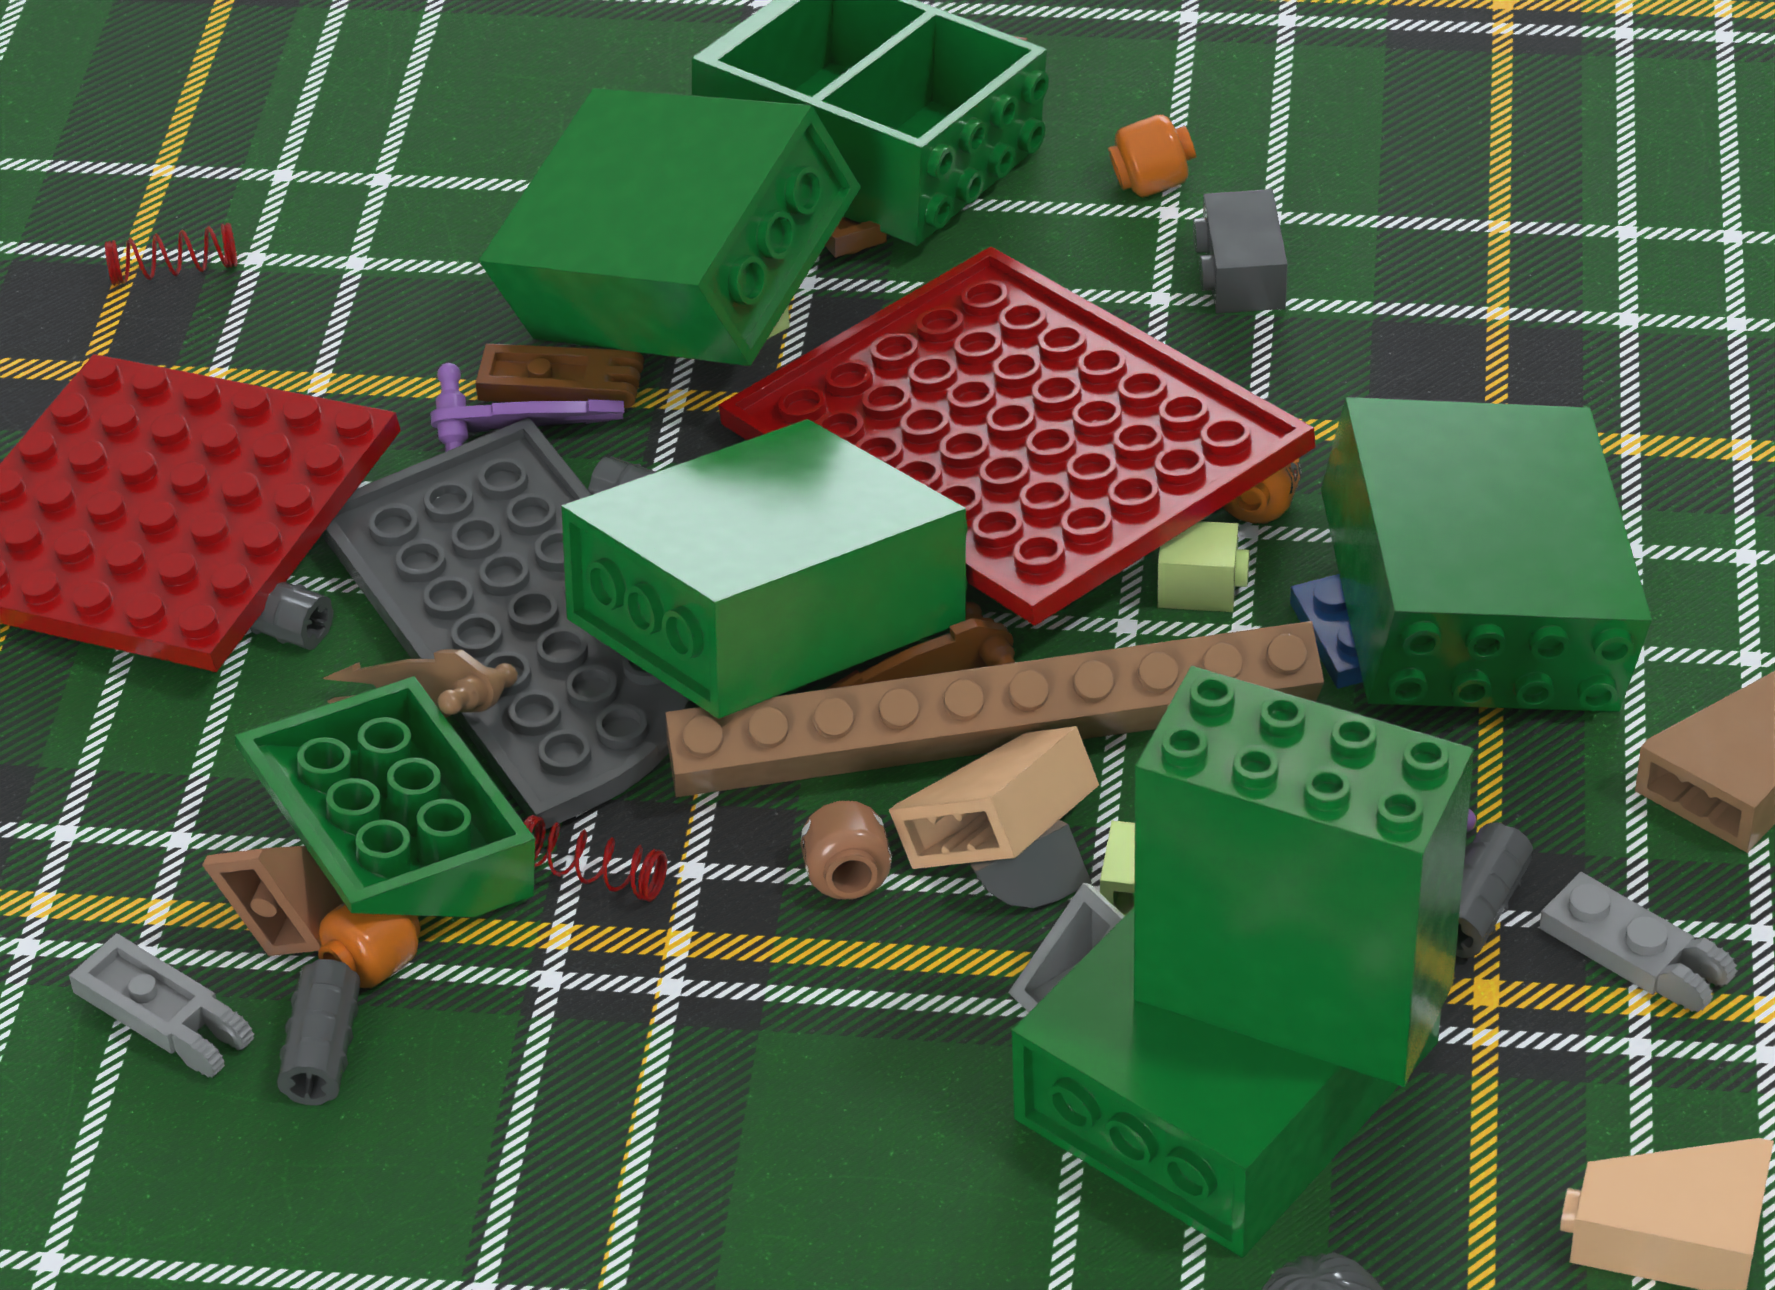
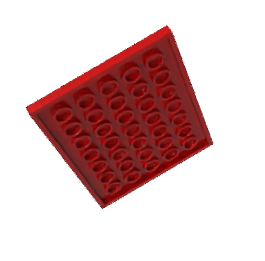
M991 246L718 404L722 425L746 440L809 419L965 507L968 526L966 535L967 582L1034 626L1316 448L1314 427Z

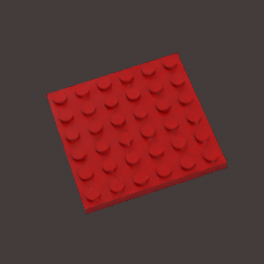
M93 354L0 463V623L217 672L264 611L269 594L278 583L287 581L399 434L401 429L396 412Z

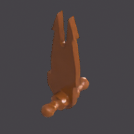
M972 601L966 602L965 621L950 626L949 634L913 646L860 673L856 669L826 689L1016 663L1013 659L1015 655L1014 648L1012 647L1014 640L1012 634L1002 623H997L991 618H984L981 607L977 603Z

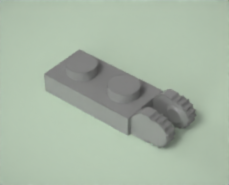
M1580 872L1541 911L1539 929L1648 993L1654 995L1657 992L1675 1004L1683 1005L1684 1009H1690L1691 1012L1694 1010L1699 1012L1711 1002L1713 990L1709 987L1710 983L1723 987L1724 984L1727 985L1737 972L1735 969L1737 964L1734 963V958H1731L1729 952H1725L1722 947L1718 948L1715 943L1705 937L1694 939V936L1583 872Z
M118 933L111 937L69 975L73 992L169 1053L172 1054L176 1051L187 1066L207 1077H214L225 1066L223 1064L225 1061L213 1043L211 1044L207 1039H203L200 1034L196 1033L204 1024L207 1025L217 1039L225 1044L228 1043L237 1050H243L254 1039L252 1028L243 1019V1016L233 1012L230 1007L218 1001L214 992Z

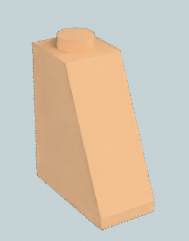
M1077 726L1035 731L1020 735L900 801L890 808L889 812L912 869L1016 858L1096 789L1099 783Z
M1755 1138L1589 1161L1586 1167L1582 1190L1568 1188L1563 1207L1560 1231L1573 1233L1570 1263L1699 1290H1747L1774 1141Z

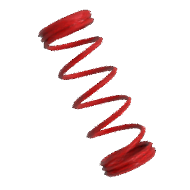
M229 222L225 225L221 224L225 258L213 229L209 225L206 227L202 268L197 261L187 233L181 230L178 239L176 272L170 263L160 236L155 234L152 241L150 276L145 270L134 240L129 238L126 244L124 280L121 273L116 241H106L105 254L111 284L115 286L116 284L120 285V283L125 284L127 282L130 271L131 246L143 275L146 279L152 280L156 268L157 241L170 272L174 276H178L182 264L183 237L196 268L200 272H204L208 261L209 232L222 264L227 269L229 266L231 268L233 266L237 267L238 262L232 226Z
M531 815L523 823L531 833L535 827L536 860L544 843L546 825L542 817ZM555 822L549 833L547 852L534 865V868H536L547 859L552 873L558 877L567 874L575 866L576 874L584 884L594 882L603 873L604 882L610 891H619L630 882L635 896L640 900L650 902L658 896L664 884L667 872V857L664 851L653 849L647 854L641 866L637 892L635 872L643 853L642 846L638 845L632 857L630 874L620 886L613 887L609 884L607 877V865L615 847V839L611 837L605 846L602 867L593 878L587 880L582 877L579 868V859L584 851L588 836L587 831L584 829L577 839L573 862L566 870L559 872L553 867L551 854L560 832V824ZM655 863L654 873L651 882L648 886L651 870Z

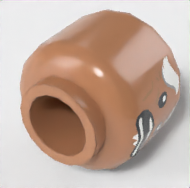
M857 801L833 802L822 806L812 813L804 824L800 844L805 868L811 884L822 894L834 899L853 900L869 895L883 884L890 872L892 855L882 819L871 807Z

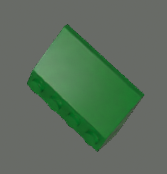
M415 676L235 735L236 747L351 913L476 917L534 896L535 837Z

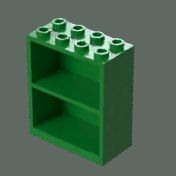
M772 0L692 57V96L812 105L861 186L844 217L859 223L867 221L880 225L881 232L917 246L937 229L943 228L949 219L969 203L975 202L981 193L1000 178H1004L1013 167L1029 154L1035 153L1041 146L1046 131L1045 123L1042 122L1043 100L1049 85V77L1045 73L1047 49L917 0Z
M593 88L478 261L533 339L751 366L861 186L812 105Z
M1345 397L1321 486V494L1368 704L1620 712L1652 618L1590 407Z
M809 419L561 505L567 619L718 719L965 621L967 591L966 535L968 531L966 508Z
M1191 666L1135 765L1134 1000L1405 1087L1454 981L1474 748Z
M1134 907L1012 1029L1014 1119L1241 1258L1245 1257L1400 1086L1134 1000ZM1441 1011L1414 1069L1438 1044Z

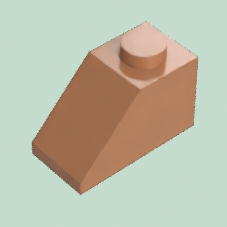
M305 846L262 848L207 855L202 865L268 956L319 951L322 947L319 938L320 922L329 912L343 903Z

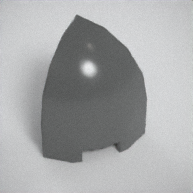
M1058 820L1016 858L971 863V867L982 886L992 895L1014 906L1035 908L1056 902L1078 891L1082 883H1092L1070 827L1061 820Z

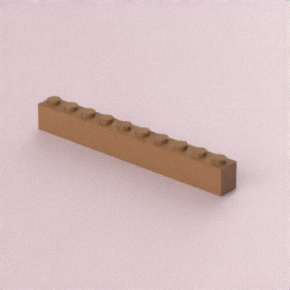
M1312 621L782 695L770 698L720 719L701 707L665 712L666 736L675 796L682 797L990 753L1024 733L1077 726L1081 739L1156 729L1191 666L1316 702L1324 684V678Z

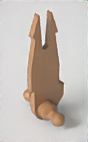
M441 649L434 653L435 659H405L361 668L360 662L330 674L324 677V679L373 684L376 688L415 676L446 718L458 712H482L493 707L498 702L503 689L512 687L517 681V671L508 663L499 664L495 669L485 667L462 649ZM352 696L334 697L327 702L334 703Z

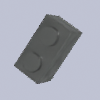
M1273 189L1203 194V217L1193 218V240L1195 253L1205 252V255H1200L1199 258L1202 291L1212 290L1216 314L1286 309L1287 259Z

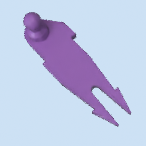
M445 363L437 371L438 380L441 382V393L436 397V410L430 413L431 425L438 429V440L445 445V452L463 445L468 439L469 432H490V429H502L528 417L537 427L583 422L588 424L623 419L624 401L588 399V401H526L466 406V397L459 391L460 369L453 363Z

